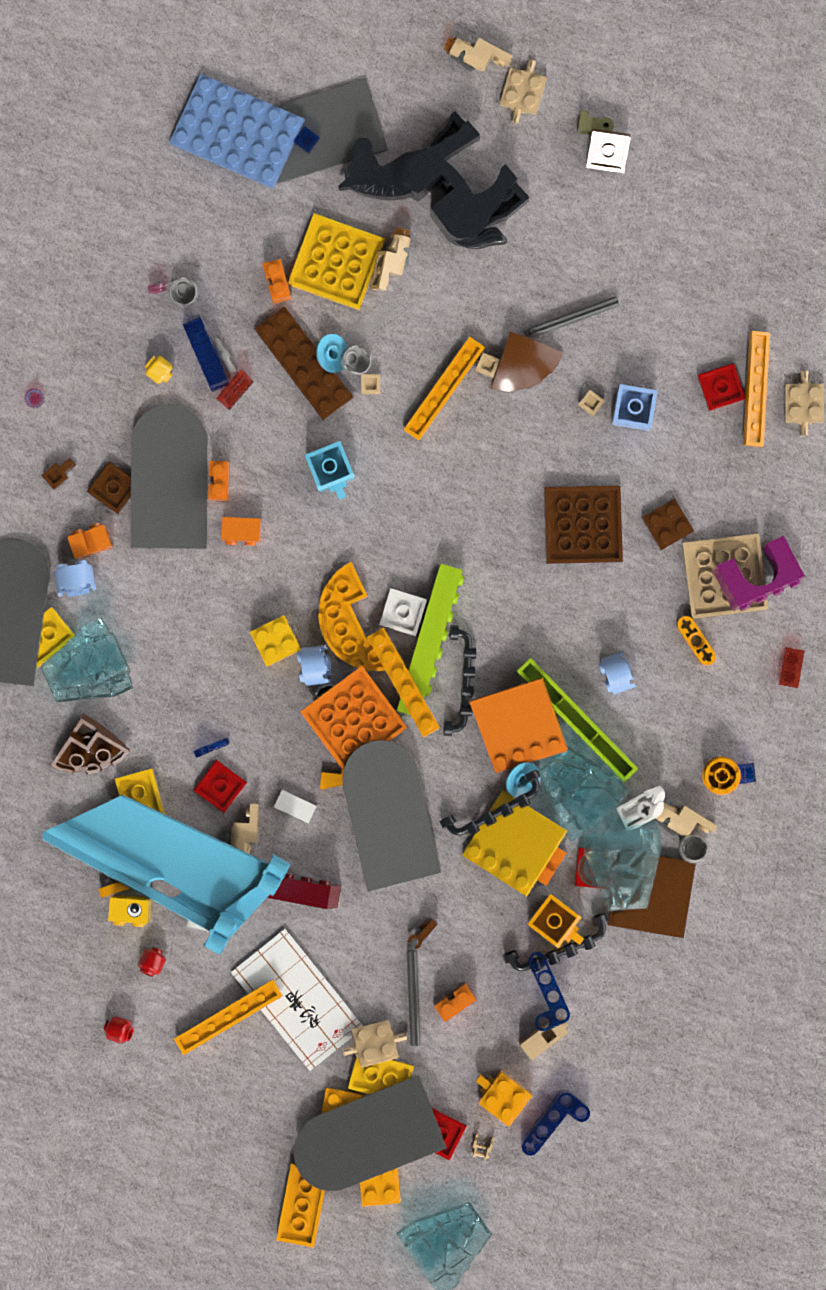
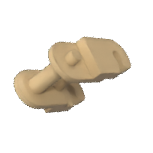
M476 1133L472 1146L474 1151H471V1154H473L472 1158L479 1156L483 1157L484 1161L489 1158L488 1152L491 1153L494 1137L491 1138L490 1145L485 1147L478 1145L477 1137L479 1133ZM477 1147L485 1149V1154L476 1152Z

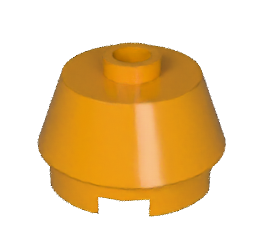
M724 756L714 757L709 760L702 771L704 785L709 791L718 795H725L734 791L741 779L740 769L736 762Z

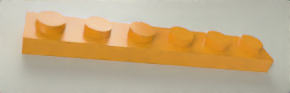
M749 332L743 446L764 447L770 333Z
M469 336L403 431L420 441L484 351L485 347Z
M381 628L369 635L367 639L421 735L426 737L440 729L437 720L385 628Z
M274 979L178 1035L174 1038V1041L184 1056L281 998L283 994Z

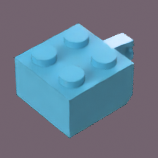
M341 441L306 454L305 458L319 493L330 489V492L336 491L339 500L346 498L343 488L347 486L346 482L355 479Z

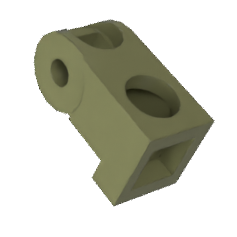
M581 110L577 126L578 134L592 135L593 129L613 131L614 123L610 118L588 117L589 111Z

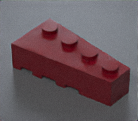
M286 873L273 896L269 895L267 898L327 910L338 908L342 885L331 884V881L327 880L313 881V878L306 876L295 878L294 874Z

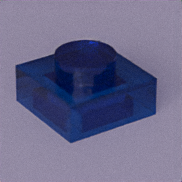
M304 126L293 142L310 154L319 142L320 137Z
M754 763L738 765L741 773L739 784L756 782Z

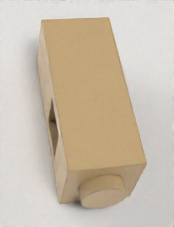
M554 1015L520 1041L519 1044L532 1061L569 1033L566 1029L569 1025L563 1017L558 1018Z

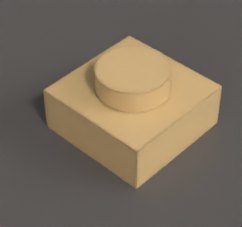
M483 353L475 371L493 378L500 359Z
M361 374L362 395H380V374Z
M589 390L578 406L594 417L605 400Z

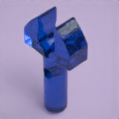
M224 738L194 750V754L198 758L230 744L229 739Z

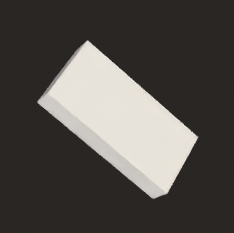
M285 790L281 791L274 805L275 808L308 824L317 807Z

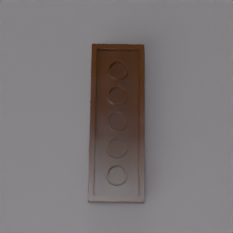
M285 306L254 329L323 421L353 399V396L336 373L328 372L321 367L317 360L316 347Z

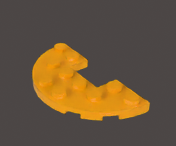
M350 562L332 576L322 592L318 614L320 629L329 648L347 664L356 668L363 666L367 671H385L369 640L366 639L351 607V604L368 596L352 562Z

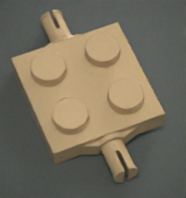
M531 59L528 60L526 70L510 68L500 101V106L514 111L511 122H515V124H519L521 113L537 115L547 77L533 72L536 61Z
M800 371L801 382L785 384V423L801 425L800 436H804V429L805 436H809L808 425L824 423V384L808 382L809 371H805V378L804 371Z
M389 1020L351 1029L353 1046L342 1048L344 1056L355 1053L361 1068L398 1059L396 1042L407 1040L406 1032L394 1035Z

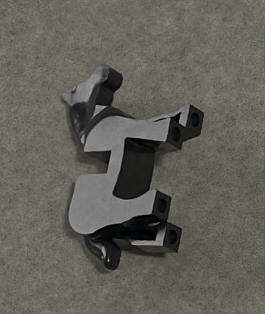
M456 111L451 114L447 126L438 133L430 147L406 152L384 166H380L376 157L372 155L371 141L368 138H359L353 146V161L347 170H344L345 180L338 186L339 191L352 190L362 196L374 199L403 200L412 198L419 202L442 183L441 187L447 195L431 208L430 217L450 243L469 249H483L490 246L505 245L507 238L497 227L492 226L508 220L529 202V196L517 184L518 178L506 164L501 167L496 181L490 188L479 194H472L465 180L447 160L480 140V134L469 121L464 122Z

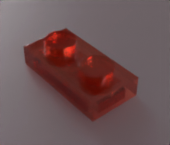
M240 370L216 399L225 408L230 410L254 381L244 371Z
M785 647L778 685L792 688L799 687L805 650Z

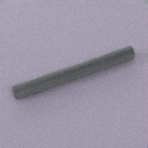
M612 297L529 327V334L531 338L611 310L619 306V301L617 297Z
M408 950L410 1045L420 1046L417 951Z

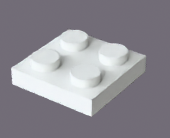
M390 588L379 625L416 636L427 599Z

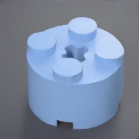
M77 561L75 565L68 566V564L56 566L57 570L54 571L58 596L63 597V593H67L68 597L79 596L89 593L90 588L93 591L96 590L92 565L87 564V561Z
M326 645L304 647L301 651H297V659L302 667V670L299 671V678L306 686L331 682L328 679V676H331L329 654L325 655L324 650H327Z
M623 651L601 658L602 662L598 663L601 673L607 676L608 681H605L608 692H613L614 695L636 687L635 683L631 684L630 682L634 679L627 659H622L621 657L625 655Z

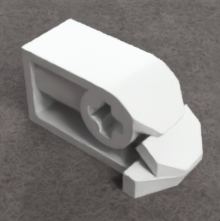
M661 786L649 789L616 808L627 831L636 829L661 815L665 798V791Z

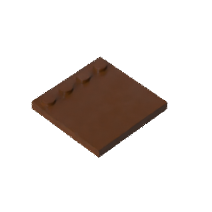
M621 486L544 487L546 564L623 562Z
M620 849L607 925L684 938L696 864L682 859Z

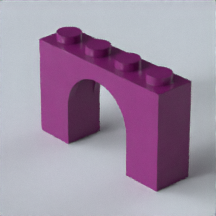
M784 536L768 542L763 547V551L773 569V580L767 585L757 586L749 583L743 577L734 558L714 568L713 573L733 611L738 609L740 611L746 610L751 607L750 604L753 602L759 604L767 600V596L771 594L777 596L783 593L785 588L790 586L792 589L801 584L800 581L805 575Z

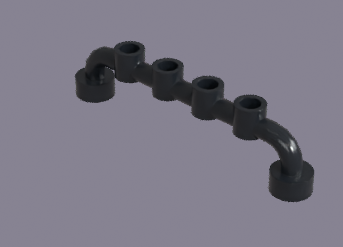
M450 625L449 640L457 641L458 637H462L465 641L460 722L453 725V721H444V736H452V733L463 730L467 724L468 716H472L473 713L471 705H469V697L474 695V686H470V678L475 677V667H471V659H476V648L472 647V638L469 633L459 629L458 625Z
M533 770L523 776L527 783L532 784L530 791L519 795L512 801L499 806V808L484 814L482 817L467 823L461 828L454 826L456 820L453 815L445 817L439 821L442 828H447L454 835L461 836L469 833L472 836L480 831L479 826L486 824L487 827L497 822L496 817L503 815L504 818L514 813L513 808L520 806L522 809L530 805V799L536 796L539 791L540 784L538 778L541 776L538 770Z
M605 913L593 916L591 918L593 925L598 926L599 929L597 933L583 937L584 940L580 945L576 942H571L562 948L549 951L545 955L530 959L523 964L517 962L519 958L517 950L509 951L503 954L502 957L505 963H510L512 968L517 971H527L531 969L532 973L543 969L541 964L549 962L550 965H554L560 962V956L566 954L570 958L578 954L577 949L584 947L585 950L594 948L596 946L595 942L600 940L606 932L605 922L608 921Z

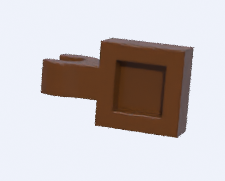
M69 458L61 466L57 463L53 464L41 476L53 490H56L69 478L66 473L73 469L76 464Z
M433 918L429 921L426 919L419 927L421 929L419 934L410 935L407 941L410 942L414 938L417 939L418 944L415 948H420L422 942L438 923Z

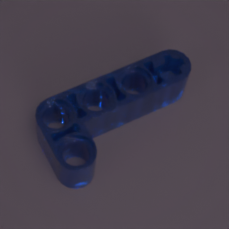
M200 314L182 321V325L211 391L214 392L230 385Z
M534 952L529 956L528 962L549 1008L548 1011L539 1014L535 1018V1026L540 1031H548L567 1022L570 1018V1012L545 956L540 952ZM534 955L542 957L543 960L540 964L542 967L546 965L547 970H541L536 974L535 970L539 968L537 964H532L531 962L534 960ZM542 973L550 975L551 980L548 984L540 982L539 978ZM550 991L558 993L559 998L556 1002L548 1000L547 996ZM558 1009L566 1011L567 1016L564 1020L556 1018L555 1014ZM539 1018H548L549 1025L546 1028L539 1027Z
M561 1090L522 1138V1151L528 1156L535 1155L567 1114L579 1122L587 1121L590 1117V1110L587 1104L571 1091ZM565 1095L571 1097V1101L568 1104L561 1103V1098ZM580 1107L586 1109V1113L583 1116L576 1115V1110ZM553 1110L559 1112V1116L556 1119L549 1118V1113ZM545 1126L547 1131L545 1134H538L537 1128ZM533 1141L534 1147H529L527 1149L526 1143L528 1142L530 1144Z

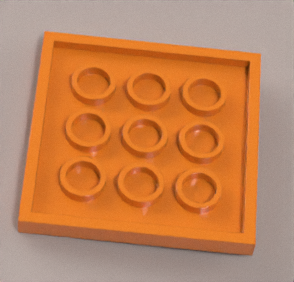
M363 666L357 668L299 711L342 770L349 756L361 745L376 740L390 741L407 728Z
M543 677L470 700L472 711L495 773L513 768L522 762L530 763L568 750Z

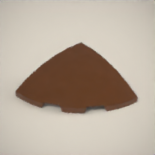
M510 332L491 389L501 392H515L516 390L529 389L538 385L555 370L562 358L563 352Z
M82 713L50 766L71 774L74 772L94 774L101 772L102 769L110 765L115 766L129 753L130 749L109 730Z

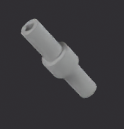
M219 338L213 340L212 343L219 354L218 358L221 363L225 364L230 375L235 374L237 370L230 359L231 356L228 350L225 351Z

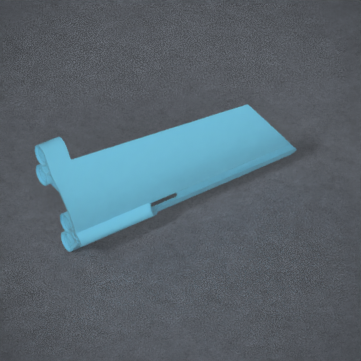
M124 795L42 832V840L209 931L210 935L203 946L219 955L224 950L231 936L244 924L269 895L273 896L290 866L289 862L274 854L270 862L267 863ZM155 880H163L181 890V893L175 897H168L150 887V883Z

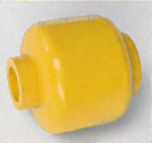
M153 355L144 366L146 368V376L157 384L162 381L167 382L173 375L171 373L172 364L161 355L156 357Z

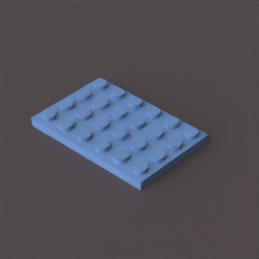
M200 74L169 143L172 146L274 189L305 120L293 113Z

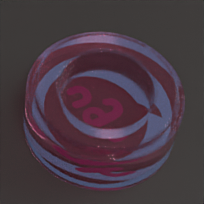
M166 283L147 286L148 294L165 292L167 290Z
M35 388L28 390L24 397L26 404L31 408L41 407L45 400L44 394Z

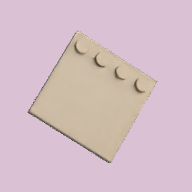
M759 533L682 543L692 619L769 609L768 600H765L759 604L757 602L751 603V607L746 610L740 611L738 609L733 611L713 573L717 565L734 558L743 577L749 583L757 586L766 585Z

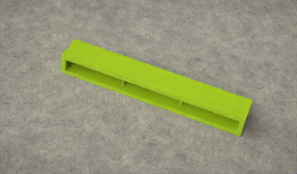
M440 564L409 668V672L424 699L425 696L430 695L432 685H429L430 678H435L438 667L434 665L436 659L440 660L443 651L440 648L441 641H446L449 631L445 629L446 624L452 621L454 614L451 611L452 604H457L459 593H456L458 585L462 586L465 575H462L463 570ZM400 698L397 711L410 715Z
M531 658L516 671L525 682L543 677L555 713L622 782H625L638 770L624 753Z

